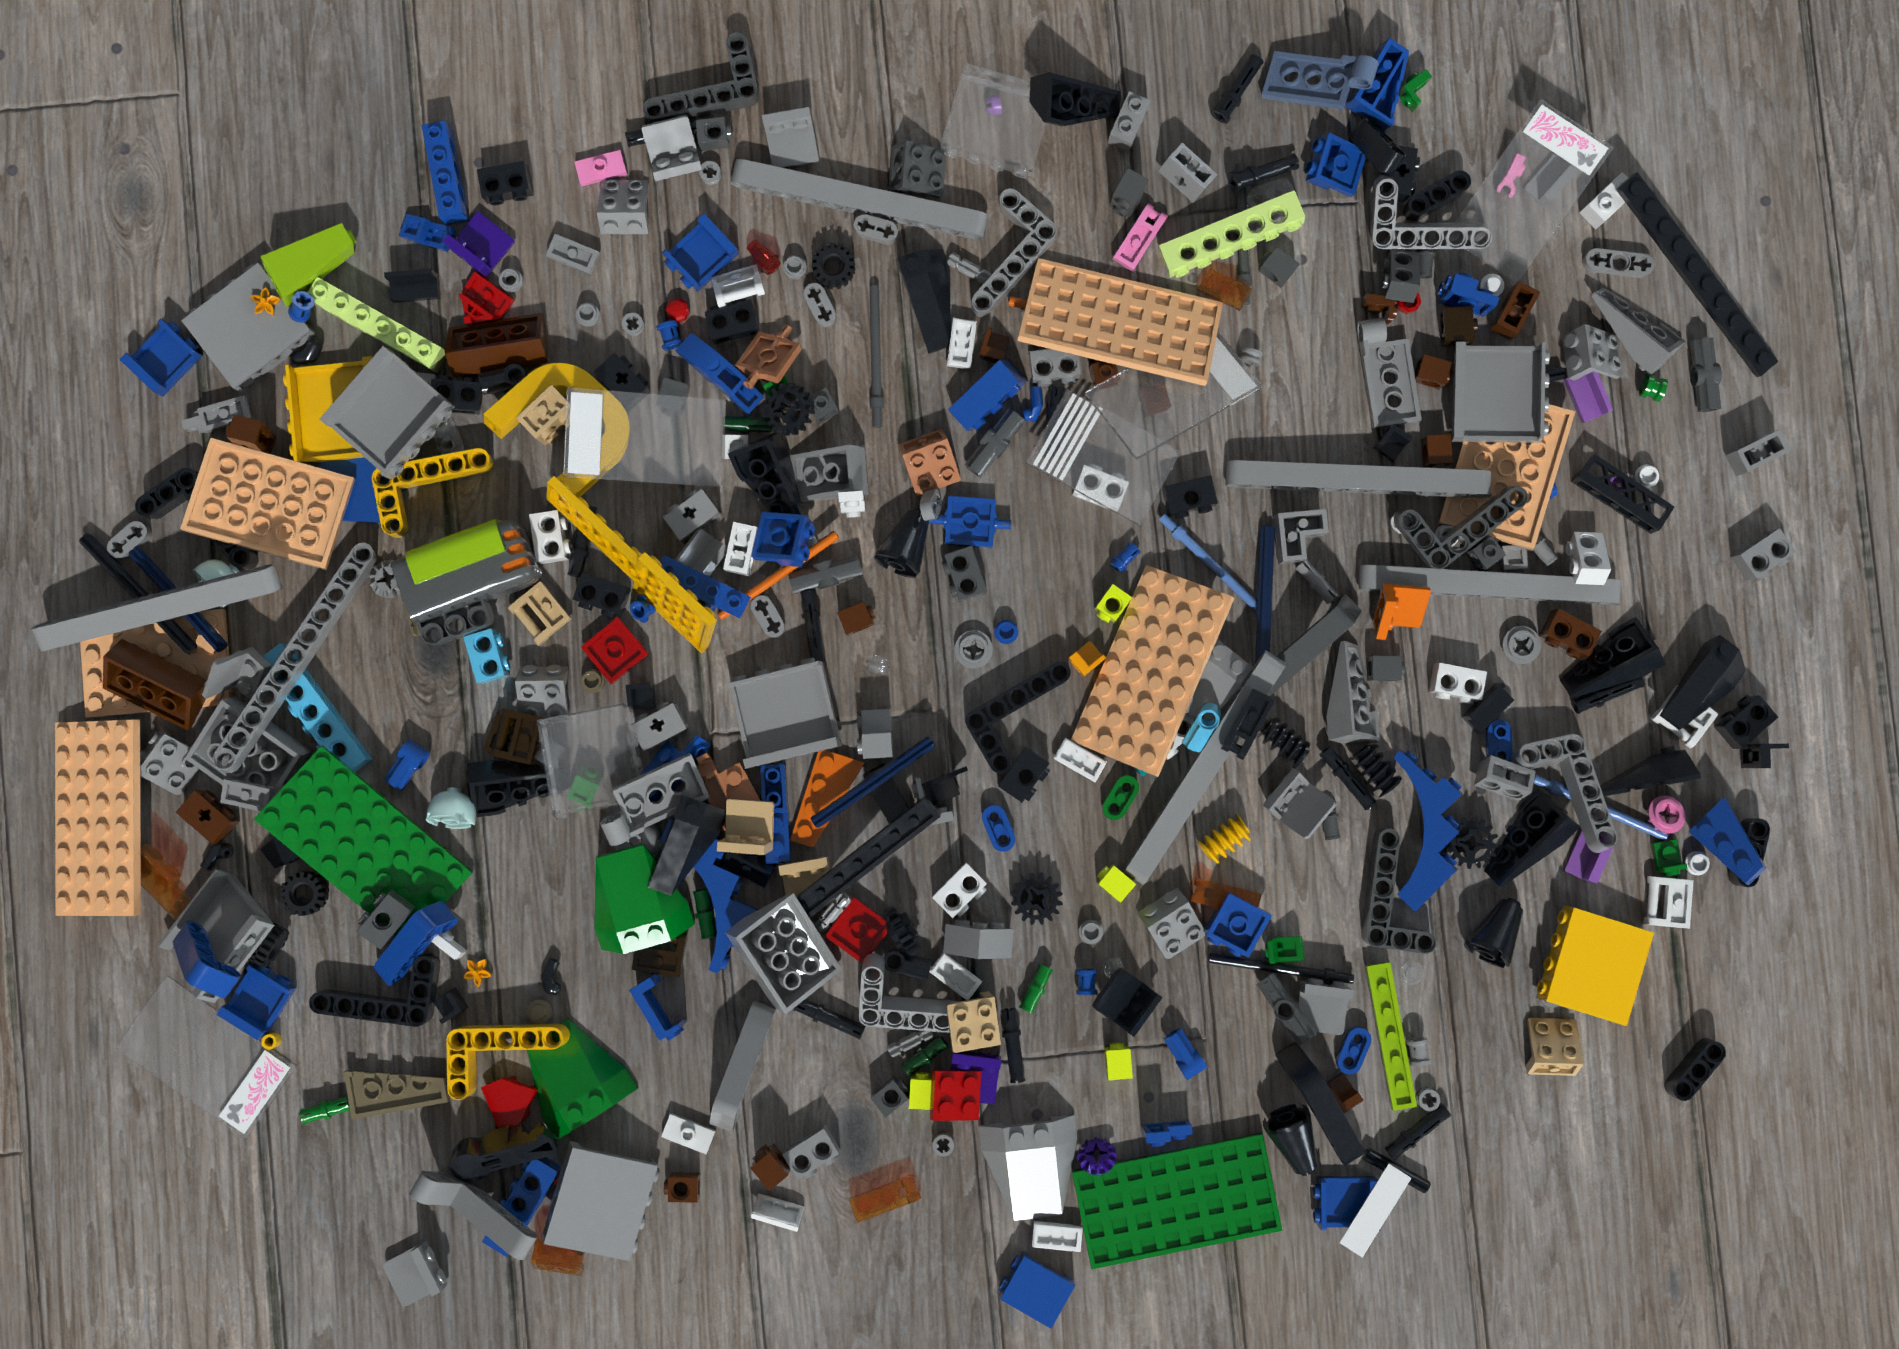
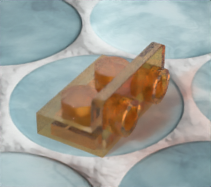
M537 1238L531 1264L534 1269L582 1276L584 1252L543 1244L541 1238Z

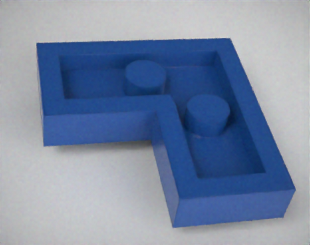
M1189 1120L1141 1124V1134L1145 1142L1150 1143L1154 1147L1164 1146L1165 1142L1171 1141V1136L1174 1140L1186 1139L1187 1135H1193L1192 1124Z

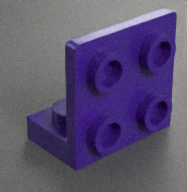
M477 212L455 239L447 234L442 242L452 252L487 278L513 246L515 240L483 214Z
M952 1051L950 1070H980V1103L994 1104L998 1074L1001 1068V1055L970 1051L954 1053Z

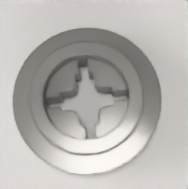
M394 560L381 561L373 566V570L369 574L370 586L377 595L384 598H394L400 595L395 577L391 580V587L386 582H380L385 578L386 572L389 575H394L391 568V562Z
M1526 626L1512 628L1506 632L1505 637L1502 639V651L1507 659L1515 664H1527L1534 661L1541 650V641L1538 634ZM1527 639L1524 644L1526 651L1522 649L1515 651L1517 647L1516 640L1523 641Z
M970 630L960 635L955 643V656L963 666L971 669L980 668L991 659L993 653L992 642L983 632ZM976 639L977 647L984 650V652H977L974 660H971V653L963 648L971 647L973 640Z

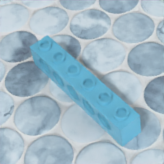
M280 643L262 656L272 665L271 668L288 644ZM294 653L291 657V661L297 662L300 659ZM305 669L286 697L289 711L294 717L300 718L304 724L302 728L305 733L310 737L313 736L318 743L316 745L317 749L322 745L325 746L354 772H357L373 760L308 670ZM281 673L278 675V683H283L287 680V678H282ZM301 686L303 695L298 699L295 695V690ZM313 705L317 708V715L314 718L309 714V710ZM327 724L330 725L332 730L329 737H326L323 733V729ZM340 744H343L346 748V752L342 757L337 752Z

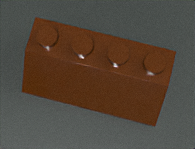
M543 313L448 327L445 356L452 377H468L472 374L506 368L510 364H518L523 367L530 365L539 366L543 363H548V343Z
M124 639L116 643L103 656V689L188 731L192 728L206 700L202 693L207 680Z

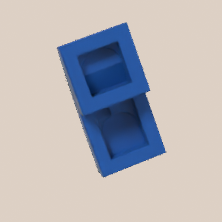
M406 214L399 236L427 247L448 252L449 248L442 241L447 234L453 237L455 229L431 222L423 217Z

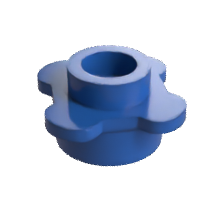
M643 594L638 595L637 601L630 605L631 615L642 623L649 620L648 617L656 611L655 606L647 601L646 596Z

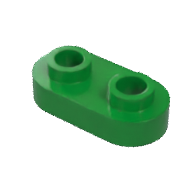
M1125 775L1116 780L1102 804V812L1105 817L1111 820H1119L1126 814L1139 792V783L1134 777ZM1124 783H1129L1131 786L1128 792L1122 790ZM1113 803L1118 805V810L1115 813H1112L1109 809Z

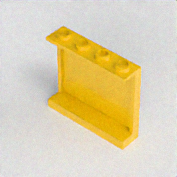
M372 356L362 357V361L297 368L285 365L286 373H283V382L288 392V396L285 397V405L290 414L287 428L292 436V444H290L289 450L294 461L307 464L364 457L333 428L326 426L320 418L373 358Z
M1563 905V909L1557 917L1558 926L1556 933L1551 937L1549 956L1544 961L1543 977L1537 985L1538 994L1536 998L1627 1026L1654 932Z

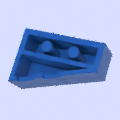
M1391 38L1383 42L1373 56L1379 62L1372 88L1366 90L1354 88L1345 107L1361 118L1368 117L1374 120L1384 131L1394 125V113L1400 97L1398 94L1401 81L1404 78L1409 50Z
M1010 359L999 360L948 410L966 431L973 429L977 431L987 422L985 418L991 413L995 414L1004 406L1003 403L1009 397L1012 398L1028 380Z
M1725 797L1688 831L1747 885H1750L1766 869L1764 862Z

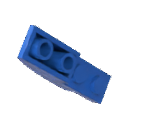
M693 333L675 350L708 382L713 383L747 415L764 398L755 387L752 389L745 387L744 381L747 378Z
M785 764L760 765L762 801L774 802L773 850L765 854L766 864L791 862L790 821Z

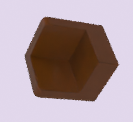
M987 327L979 359L995 364L999 360H1004L1009 337L994 333L992 328Z
M1340 1073L1327 1082L1343 1113L1364 1101L1344 1073Z

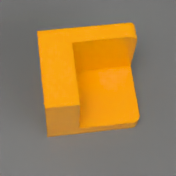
M1091 641L1087 642L1068 658L1082 677L1106 659L1105 655H1102Z

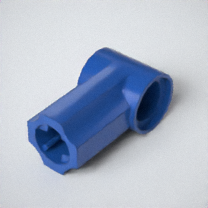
M407 740L398 751V759L384 780L400 791L404 790L416 770L422 768L426 763L430 752L412 740Z
M1181 1028L1170 1032L1163 1038L1177 1060L1176 1064L1187 1080L1208 1068L1196 1049L1194 1050Z

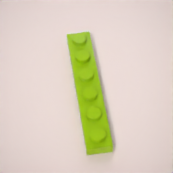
M1391 962L1365 965L1391 1110L1397 1111L1417 1107Z

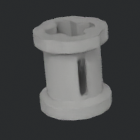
M1427 1038L1406 1040L1410 1053L1409 1065L1422 1066L1431 1063L1427 1056Z

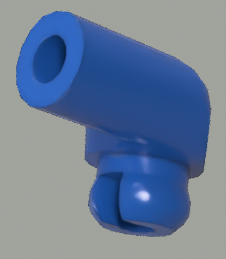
M1037 386L1030 389L1031 409L1025 408L1023 410V419L1026 422H1035L1043 407L1042 388Z

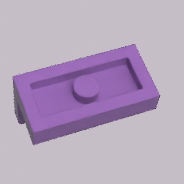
M1593 371L1575 381L1568 378L1564 379L1581 424L1613 410L1597 372Z
M1581 829L1565 864L1564 871L1589 883L1597 884L1613 847L1601 853L1592 852L1586 844ZM1599 835L1600 842L1605 844L1603 837Z

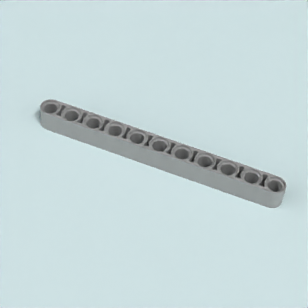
M736 159L730 183L734 187L859 215L867 214L895 223L973 240H983L988 220V214L982 211L744 159Z
M1231 460L1227 461L1226 486L1249 489L1486 498L1491 496V471Z
M356 544L341 564L215 751L212 762L217 769L226 773H233L240 768L372 571L373 566L376 565L377 555L369 544ZM362 552H370L367 560H359V555ZM348 572H357L353 580H345ZM335 592H343V596L340 600H332V596ZM328 611L329 618L325 621H319V614ZM308 632H316V636L312 641H305V636ZM295 652H302V657L299 661H291V657ZM287 672V680L283 683H278V675ZM268 693H274L273 701L265 704L264 696ZM255 713H259V722L250 724V717ZM241 734H245V743L236 745V738ZM231 755L232 762L228 766L223 767V757Z
M268 564L43 622L30 629L40 651H46L270 594L282 589L283 586L274 564Z
M1360 565L1358 590L1381 592L1382 584L1386 583L1430 587V595L1620 605L1621 580L1607 579L1604 585L1575 584L1574 577L1383 565Z
M1266 650L1262 653L1221 716L1218 726L1213 730L1201 752H1198L1127 862L1123 873L1142 885L1147 882L1231 751L1226 752L1221 749V746L1251 690L1254 688L1268 695L1284 670L1286 662ZM1237 736L1234 742L1237 743L1240 737Z

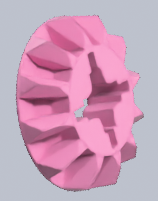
M1659 796L1649 803L1650 806L1646 812L1649 813L1650 817L1648 822L1655 826L1654 830H1660L1663 834L1675 833L1684 826L1686 820L1685 810L1675 798ZM1666 810V814L1673 818L1665 821V817L1659 813Z

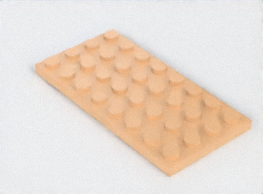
M1038 258L1018 341L1206 386L1223 302Z
M1146 565L1070 741L1159 777L1235 598Z
M140 720L56 722L55 916L141 915Z

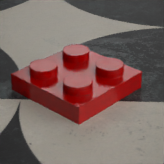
M616 617L581 646V649L610 684H614L649 655L647 650L619 617Z
M853 897L825 937L863 964L864 958L874 952L888 933L884 925L888 921L856 897Z
M932 1070L930 1120H979L981 1071Z

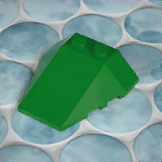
M644 843L596 856L594 929L602 950L626 954L670 942L695 925L689 902L677 889L672 895H668L648 888L657 860Z
M568 1018L559 1023L569 1029L570 1038L566 1044L556 1049L527 1050L534 1084L538 1088L537 1097L542 1119L557 1139L590 1121L638 1089L627 1068L610 1056L609 1052L597 1045L590 1036ZM553 1031V1040L559 1042L560 1036L558 1032Z

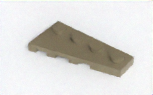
M344 1071L351 1120L450 1101L445 1076Z

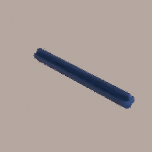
M1270 525L1262 526L1260 529L1255 664L1265 650L1270 652L1275 527Z
M136 546L133 550L129 551V556L162 592L177 588L142 548ZM200 612L184 615L214 650L222 652L227 648L228 643Z
M925 737L813 815L811 821L814 826L820 828L932 750L935 744L931 738Z

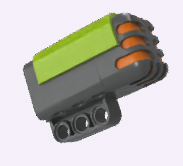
M496 518L405 552V557L391 562V568L409 617L417 624L424 642L439 646L490 627L494 622V614L489 601L533 586L540 581L542 569L536 563L535 554L531 549L533 545L526 536L528 532L524 526L513 520L501 521ZM483 611L486 618L483 623L479 624L476 621V615L478 612ZM460 619L463 627L461 631L455 632L453 624L456 620ZM434 628L440 631V636L436 641H433L430 636Z

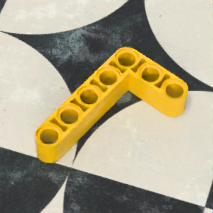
M475 448L407 461L402 473L397 477H393L392 480L390 479L385 485L381 484V471L376 468L372 474V482L382 530L394 538H401L408 531L401 489L487 473L493 468V457L486 450ZM481 455H485L486 463L482 466H476V459ZM462 460L461 469L453 471V462ZM437 464L439 467L438 472L435 475H429V467ZM409 469H414V477L410 480H405V472ZM389 497H394V506L386 508V500ZM398 520L400 523L399 529L391 532L390 524Z
M563 1024L461 1026L450 1031L446 1039L447 1090L449 1096L454 1100H462L476 1091V1051L556 1049L568 1042L570 1038L569 1029ZM529 1031L536 1035L535 1043L529 1040ZM553 1031L558 1032L560 1036L559 1042L553 1040ZM482 1032L487 1034L488 1043L482 1041ZM506 1032H509L512 1036L511 1043L505 1040ZM459 1033L464 1035V1044L458 1040ZM459 1057L464 1059L465 1068L460 1067L458 1063ZM459 1082L464 1083L466 1087L465 1093L459 1089Z

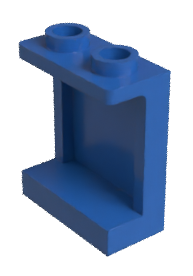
M705 214L697 219L699 224L670 251L665 249L662 252L666 258L663 261L672 272L677 270L682 275L680 278L681 282L688 289L693 287L697 292L711 280V277L716 276L739 255L734 244Z
M160 318L157 323L161 326L133 355L125 353L119 360L154 393L164 396L203 355L197 350L199 346L191 338L187 337L185 339L180 334L182 329L171 320L166 322Z
M251 963L246 967L248 972L227 1005L221 1006L216 1015L254 1039L260 1040L269 1033L297 987L291 984L292 981L288 977L271 972L270 966L262 968L255 963Z
M653 974L629 991L659 1041L665 1037L669 1041L684 1030L682 1026L687 1021L683 1018L675 1024L670 1022L651 990L652 987L662 981L659 974Z
M1317 1176V1184H1313V1197L1317 1199V1208L1313 1209L1314 1223H1317L1320 1230H1326L1327 1227H1350L1378 1182V1179L1375 1176Z
M1023 1251L1020 1256L1016 1255L1010 1265L1012 1269L1008 1278L1004 1276L999 1284L1000 1300L1052 1329L1075 1287L1074 1279L1066 1274L1063 1277L1030 1258L1028 1253Z

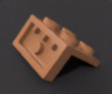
M943 429L898 444L916 496L923 495L924 491L939 489L961 480L948 438Z

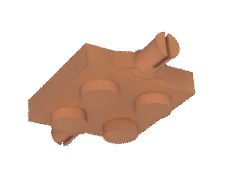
M783 325L778 334H766L758 331L735 364L736 369L741 373L749 375L746 381H744L745 387L752 389L758 379L779 383L801 351L800 343L787 339L788 335L792 332V328L789 325Z

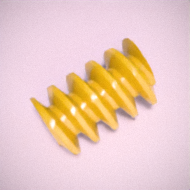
M1235 814L1236 822L1231 818L1227 819L1229 827L1224 824L1219 825L1221 833L1213 829L1211 831L1213 838L1205 835V844L1199 840L1197 841V844L1210 861L1213 860L1217 864L1220 863L1219 854L1227 858L1226 849L1234 853L1235 843L1240 847L1243 846L1242 838L1251 841L1248 828L1237 814Z

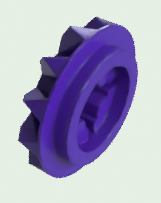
M1097 1137L1091 1140L1086 1139L1085 1143L1079 1146L1078 1163L1089 1174H1105L1115 1165L1116 1151L1113 1144L1111 1145L1106 1138L1104 1140ZM1096 1148H1098L1100 1154H1104L1099 1156L1098 1163H1096L1094 1156H1090L1094 1154Z

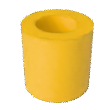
M272 1032L262 1038L261 1044L265 1049L270 1050L279 1046L282 1038L280 1034Z

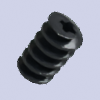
M1275 717L1264 726L1257 738L1264 735L1262 743L1266 744L1271 741L1270 750L1272 751L1278 747V757L1286 753L1285 762L1287 763L1293 759L1294 764L1292 768L1295 769L1308 755L1310 742L1306 741L1301 744L1303 737L1301 735L1294 737V729L1286 732L1288 724L1283 723L1279 725L1280 718Z
M1377 744L1366 745L1349 759L1354 760L1358 758L1359 761L1355 767L1364 766L1365 769L1361 775L1370 774L1367 783L1376 782L1372 790H1381L1382 793L1379 797H1382L1397 787L1402 777L1399 775L1393 777L1396 769H1387L1390 761H1381L1385 754L1383 752L1376 753L1379 748Z

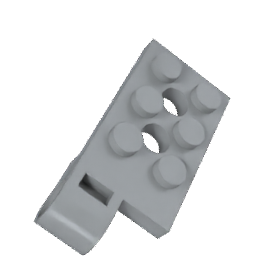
M1384 318L1358 321L1357 334L1372 429L1390 427L1393 424L1403 425L1422 421L1409 338L1385 342L1387 340V327ZM1385 372H1392L1395 375L1396 381L1394 384L1385 382ZM1388 396H1397L1399 406L1391 407L1387 402Z
M688 753L612 788V792L621 810L604 818L600 825L610 846H616L644 832V828L674 815L681 795L701 802L710 798L692 755ZM678 779L683 780V789L673 791L671 788L672 783ZM653 790H660L662 792L660 800L656 802L650 801L649 794Z

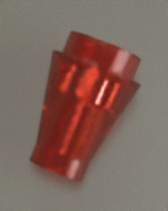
M753 240L747 246L748 252L762 273L770 275L779 268L781 264L779 256L762 245L758 240Z

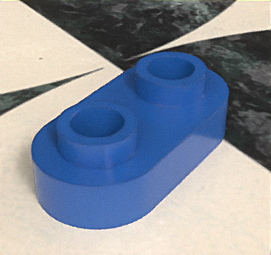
M1494 720L1486 728L1485 732L1486 758L1490 755L1497 757L1498 752L1501 751L1504 754L1503 760L1511 762L1513 754L1512 728L1504 720ZM1499 727L1503 729L1502 736L1497 735L1496 731Z
M997 805L986 807L982 813V821L993 847L1001 852L1009 851L1015 844V835L1005 811ZM993 812L999 816L995 822L989 819V815ZM1000 835L1007 836L1008 840L1005 844H1001L998 841Z
M1355 1026L1350 1028L1345 1035L1336 1057L1337 1067L1345 1074L1357 1073L1363 1064L1371 1045V1035L1366 1029ZM1360 1034L1361 1040L1355 1043L1354 1036ZM1346 1057H1351L1352 1059L1349 1065L1344 1064Z

